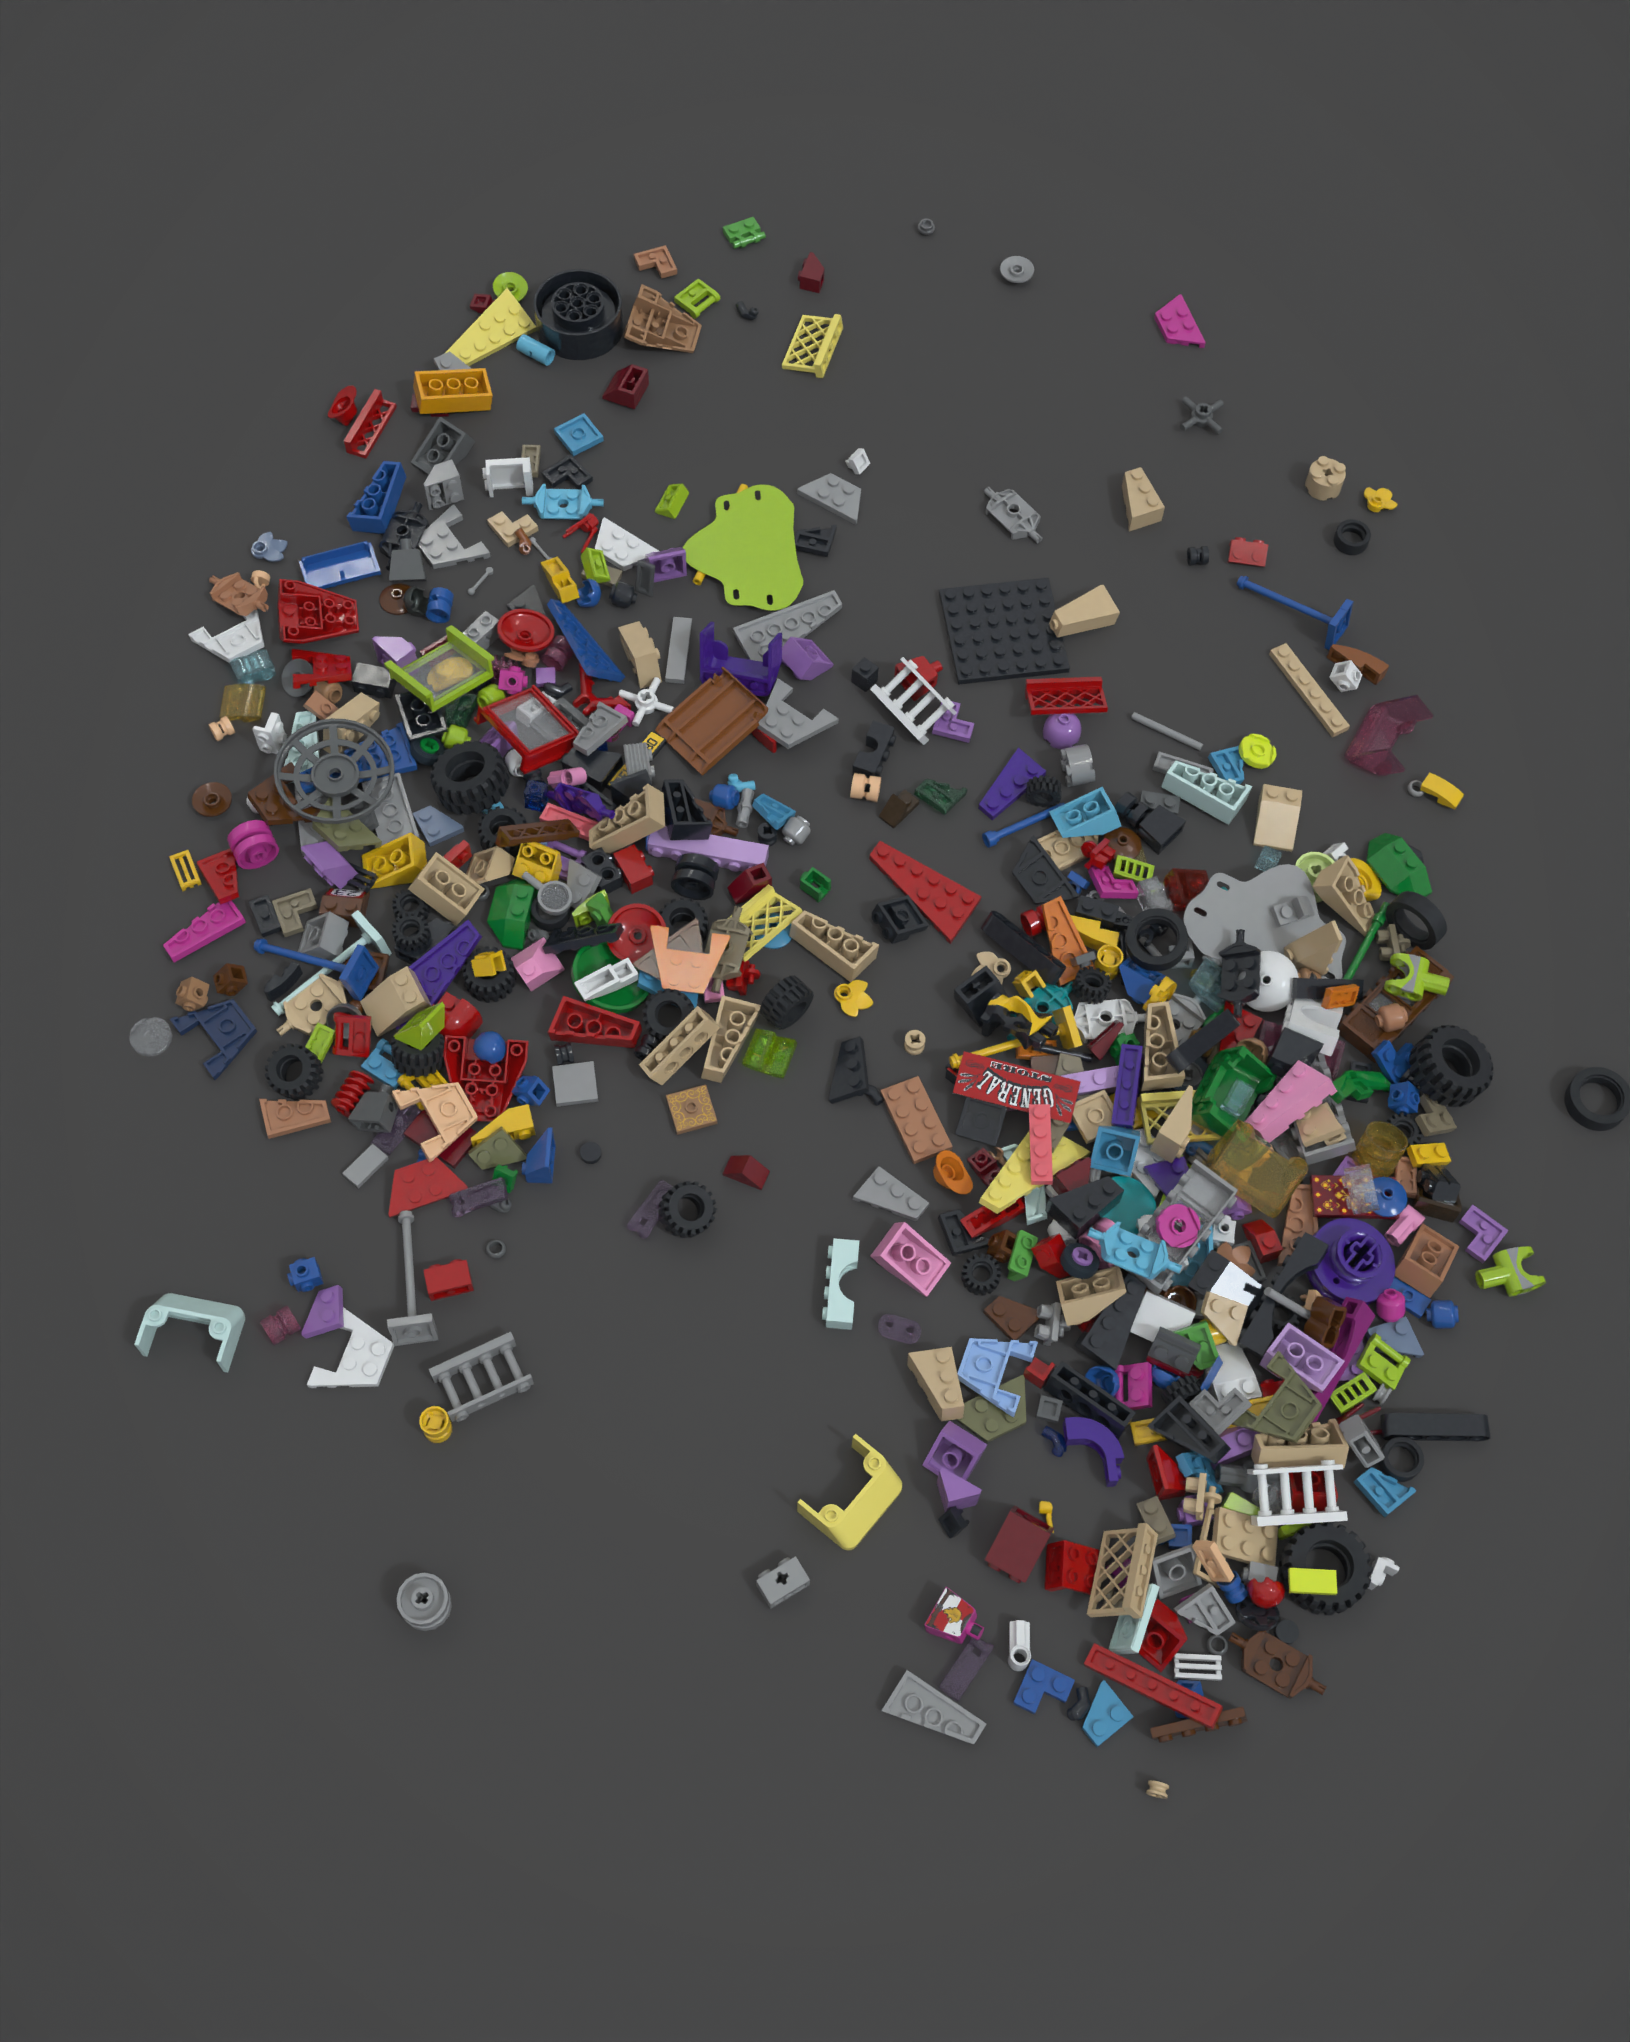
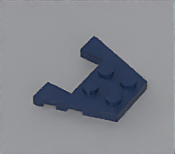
M234 999L209 1006L206 1010L192 1011L186 1016L180 1018L176 1016L170 1019L181 1036L196 1026L201 1025L221 1052L203 1063L214 1080L222 1074L257 1032L254 1025Z

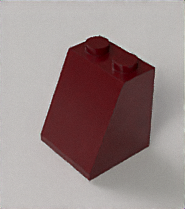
M1014 1505L985 1558L989 1562L988 1566L999 1572L1000 1570L1009 1574L1008 1577L1017 1583L1021 1581L1026 1583L1054 1527L1049 1526L1047 1523Z

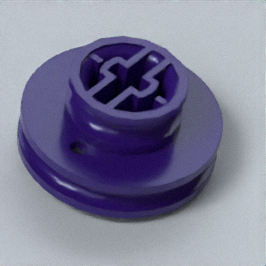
M1340 1218L1325 1224L1313 1235L1329 1245L1328 1252L1318 1269L1306 1273L1311 1285L1322 1297L1330 1298L1341 1305L1346 1297L1363 1300L1369 1305L1380 1294L1384 1293V1290L1390 1288L1395 1276L1394 1255L1387 1240L1373 1226L1353 1218ZM1358 1253L1359 1256H1358L1357 1259L1353 1262V1264L1350 1266L1348 1263H1349V1262L1353 1259V1257Z

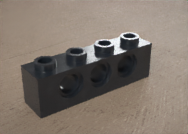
M1063 1361L1050 1375L1044 1388L1057 1399L1063 1400V1403L1084 1418L1092 1419L1107 1427L1117 1440L1120 1439L1129 1427L1136 1414L1135 1411Z

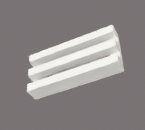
M1175 1654L1174 1679L1222 1680L1221 1656ZM1179 1660L1215 1662V1665L1179 1663ZM1179 1669L1215 1670L1216 1674L1179 1673Z

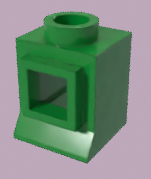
M814 867L808 872L805 871L800 877V889L813 897L818 903L831 890V879ZM814 883V884L817 885L819 888H815V887H814L813 885H811V884Z

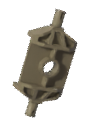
M734 906L732 917H729V919H721L712 923L704 954L710 953L712 933L730 935L729 948L723 952L712 975L714 982L711 991L714 993H719L723 980L740 977L742 974L740 972L741 963L749 935H753V932L740 922L739 919L743 908L739 906L738 908Z

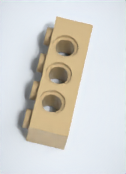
M697 1006L639 1065L649 1078L663 1085L720 1026L707 1012Z

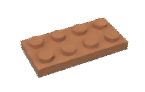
M919 1076L880 1090L884 1103L913 1164L937 1156L941 1151L952 1150L953 1146Z

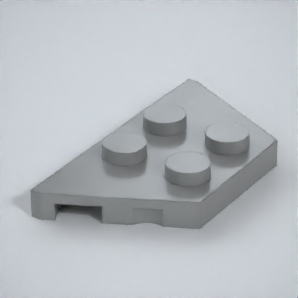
M830 473L797 489L798 495L855 525L857 524L861 488Z

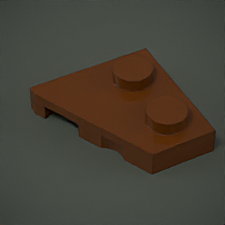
M998 1296L983 1311L1010 1340H1018L1041 1319L1036 1316L1037 1309Z

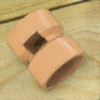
M854 773L850 798L861 800L865 797L867 801L878 802L881 777L870 776L866 778L865 774ZM866 784H871L870 792H865Z

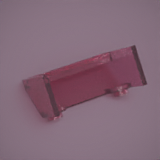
M1418 695L1377 703L1369 709L1349 745L1345 757L1350 763L1377 776L1404 772L1405 768L1391 752L1393 745L1399 735L1412 732L1418 721L1432 719L1434 715Z

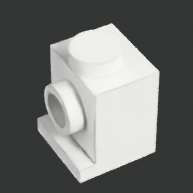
M1225 1215L1218 1225H1212L1213 1248H1218L1224 1242H1228L1231 1247L1233 1246L1236 1221H1232L1230 1216Z

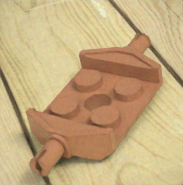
M238 572L222 579L216 576L210 577L209 582L214 584L210 595L212 600L242 616H247L257 609L263 612L268 610L269 606L264 603L267 601L268 596L264 586L260 589L243 580Z

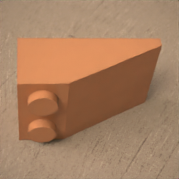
M1422 1223L1395 1268V1276L1431 1298L1443 1282L1459 1246Z

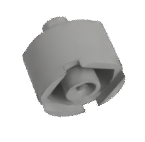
M1087 744L1060 750L1062 771H1066L1067 775L1065 776L1067 787L1095 781V770L1092 769L1093 759Z

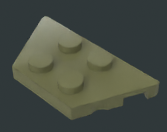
M329 797L324 805L333 806V798ZM320 810L317 817L333 818V811ZM349 810L341 811V818L353 815ZM359 819L340 824H324L314 821L312 824V828L338 852L350 849L361 850L363 846L374 845L375 848L381 847L382 841Z
M1024 1375L999 1386L1000 1390L1021 1396L1014 1417L979 1395L964 1403L963 1418L957 1420L970 1432L976 1433L985 1443L1025 1425L1026 1398Z

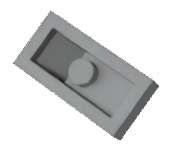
M1298 896L1289 902L1271 908L1277 927L1315 915L1308 896Z

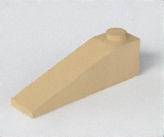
M1345 855L1320 871L1312 887L1327 905L1363 936H1366L1375 914L1371 903L1367 902L1364 896L1365 887L1360 885L1358 880L1360 875L1358 868L1350 857Z
M1335 920L1284 947V956L1291 960L1297 970L1306 967L1320 973L1321 977L1328 973L1329 969L1327 966L1333 962L1332 955L1338 951L1343 940Z

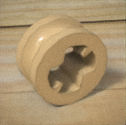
M1148 1781L1150 1788L1146 1790L1147 1795L1167 1799L1166 1790L1169 1789V1785L1158 1781Z

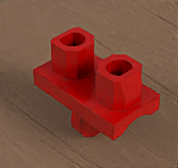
M1104 838L1098 845L1093 841H1086L1082 844V854L1090 858L1084 865L1085 868L1089 870L1092 866H1095L1102 870L1107 862L1110 863L1116 850L1108 846L1110 840Z
M742 961L740 967L741 976L728 979L726 986L728 990L738 991L740 995H747L748 984L752 985L754 980L760 978V971L755 969V964H750L749 961Z

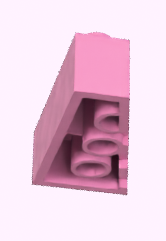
M1298 1060L1247 1118L1245 1124L1253 1136L1269 1144L1286 1131L1292 1122L1302 1119L1305 1116L1304 1113L1313 1106H1319L1323 1103L1322 1100L1329 1094L1332 1096L1337 1090L1329 1077Z

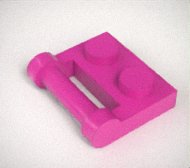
M1144 1362L1124 1366L1118 1365L1115 1371L1119 1377L1120 1388L1115 1398L1132 1410L1151 1408L1152 1364ZM1128 1374V1401L1124 1402L1123 1375Z

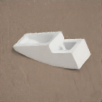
M626 958L613 966L609 964L574 982V985L583 1000L586 1001L609 994L637 981L638 972L629 958Z

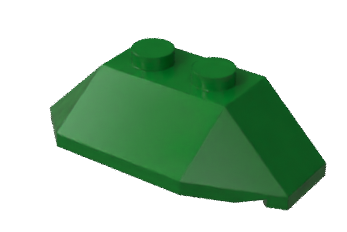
M1383 833L1369 841L1366 862L1390 892L1399 895L1405 891H1412L1424 897L1432 893L1425 865L1402 837Z
M522 878L514 879L496 887L487 923L503 948L523 951L532 918L531 905L537 897L539 890Z

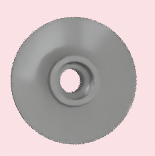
M1011 256L1001 263L1000 273L1010 282L1023 283L1032 278L1034 266L1027 258Z

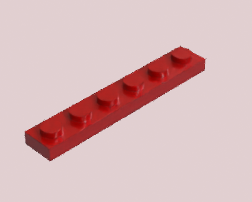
M1095 1643L1084 1662L1085 1667L1212 1730L1223 1709L1222 1705Z

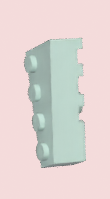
M1175 761L1167 771L1161 786L1228 825L1244 805L1252 789L1250 785L1245 784V786L1236 784L1235 780L1228 779L1227 781L1218 778L1215 773H1204L1200 771V768L1179 761Z

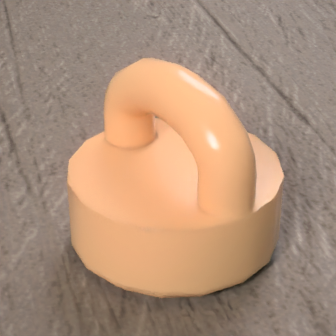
M260 570L253 571L251 582L261 589L262 586L266 587L269 585L270 575Z

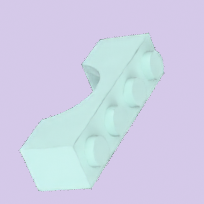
M834 1238L833 1246L828 1247V1258L832 1259L831 1266H827L826 1279H830V1285L825 1286L824 1299H828V1307H823L822 1320H826V1328L852 1330L854 1302L843 1295L839 1287V1281L845 1273L857 1269L858 1240Z

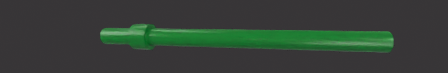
M1383 902L1379 912L1374 915L1371 921L1372 925L1343 979L1353 978L1379 927H1382L1386 920L1388 902Z

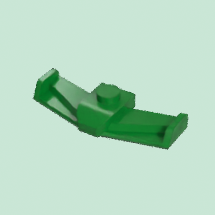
M1347 1070L1332 1081L1337 1092L1332 1096L1329 1094V1096L1337 1104L1350 1095L1356 1100L1370 1098L1374 1091L1372 1089L1389 1092L1391 1083L1378 1071Z

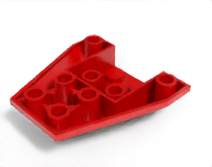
M279 579L277 609L279 637L283 642L303 644L359 632L357 602L355 599L298 580Z
M445 1035L443 1056L449 1082H459L478 1116L477 1121L492 1122L508 1108L513 1096L511 1091L516 1086V1082L520 1079L527 1063L529 1041L508 1039V1041H505L507 1052L504 1058L491 1064L486 1060L481 1061L474 1053L473 1045L475 1039H468L464 1036Z

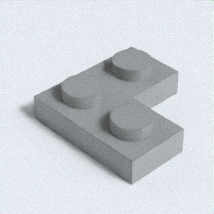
M1236 1388L1230 1391L1220 1402L1204 1389L1188 1403L1218 1435L1252 1406L1249 1400Z

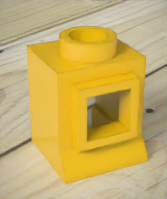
M502 950L496 953L494 951L483 952L471 960L475 977L494 976L496 971L506 970Z
M1024 970L1012 982L1020 996L1027 998L1034 996L1031 989L1035 986L1040 988L1046 987V984L1036 970Z

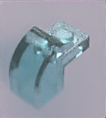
M1236 1077L1220 1109L1238 1119L1246 1109L1247 1103L1255 1091V1087Z

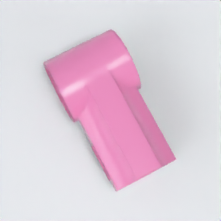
M582 767L552 771L547 779L548 784L552 788H555L560 782L576 786L586 782L587 774Z
M1408 1205L1384 1236L1392 1246L1399 1247L1411 1232L1414 1233L1426 1218L1411 1205Z

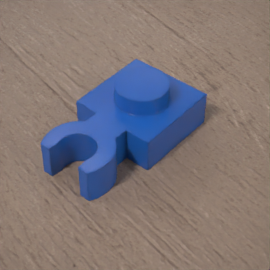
M1171 1524L1176 1538L1166 1541L1169 1542V1549H1179L1192 1544V1525Z

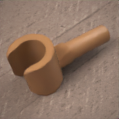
M994 1147L997 1150L996 1156L991 1151H988L1002 1166L1005 1165L1004 1152L1001 1148Z

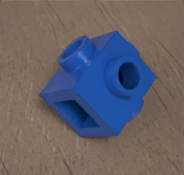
M522 1076L518 1079L516 1086L511 1092L517 1097L516 1100L521 1105L540 1106L550 1092V1089L537 1076Z
M1409 1081L1390 1084L1388 1107L1397 1115L1404 1113V1116H1406L1407 1113H1417L1418 1104L1420 1103V1090Z
M315 1257L298 1259L289 1265L291 1273H287L290 1285H295L298 1292H307L314 1289L315 1286L324 1284Z

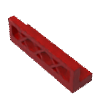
M374 389L344 439L347 453L366 459L397 408L396 403L383 399L381 390ZM382 406L389 407V410L380 412ZM381 418L382 421L380 424H372L374 420ZM374 432L372 437L365 438L366 433ZM366 445L364 451L357 450L358 446Z

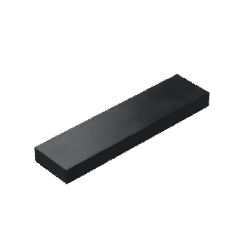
M1293 978L1292 998L1323 999L1328 987L1356 984L1359 986L1356 1000H1363L1364 980Z

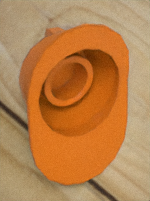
M948 1150L939 1152L933 1169L935 1180L940 1185L958 1194L970 1193L973 1189V1182L961 1159L955 1153Z

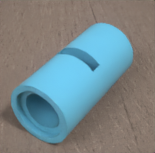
M523 334L518 339L516 349L546 366H549L554 360V349L526 334Z

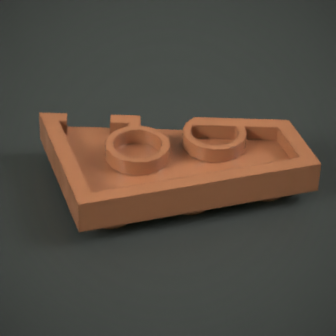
M259 1099L269 1139L331 1122L326 1100L287 1101L286 1099H278V1101H267V1099Z

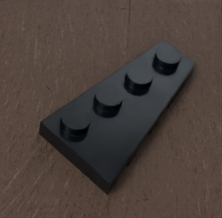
M622 923L601 924L595 929L591 925L584 926L580 930H576V927H568L567 931L555 928L542 948L545 954H559L564 950L571 949L575 951L584 946L594 947L603 942L613 943L619 940L624 928Z

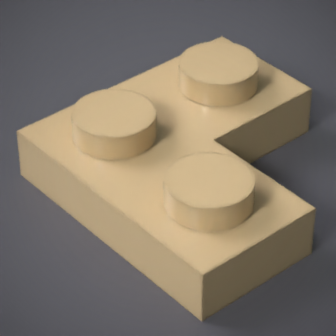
M503 511L487 519L490 528L508 548L519 542L514 532L520 527L527 536L539 531L538 525L528 514L513 523Z

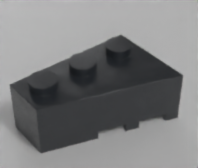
M683 779L664 780L661 792L664 793L665 820L670 840H709L713 823L711 820H707L703 814V808L697 805L694 800L695 796Z
M1110 1176L1049 1198L1045 1211L1076 1240L1121 1201L1124 1189Z
M1180 1395L1147 1426L1152 1432L1213 1464H1216L1231 1450L1225 1441Z

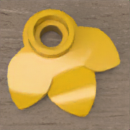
M1368 487L1364 491V497L1367 499L1368 504L1367 507L1373 512H1380L1383 508L1392 510L1398 505L1395 501L1391 500L1392 492L1389 489L1379 488L1376 491Z
M853 980L849 984H841L835 988L834 997L841 1003L842 1011L848 1016L857 1017L858 1009H867L873 1005L870 996L864 992L868 986L867 982ZM841 993H846L847 996H841Z

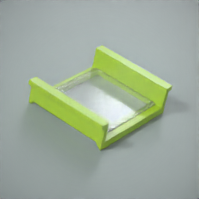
M452 625L446 628L448 642L403 668H400L391 660L384 663V666L389 669L390 678H394L426 703L432 712L494 677L491 662L494 660V656Z

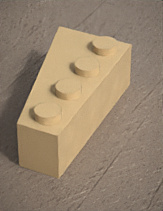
M722 995L715 1020L720 1028L711 1036L701 1078L719 1083L723 1081L756 1022L761 1005Z
M1169 1001L1150 1003L1147 1006L1141 1091L1180 1087L1185 1079L1184 1070L1177 1074L1165 1059L1168 1054L1179 1046Z

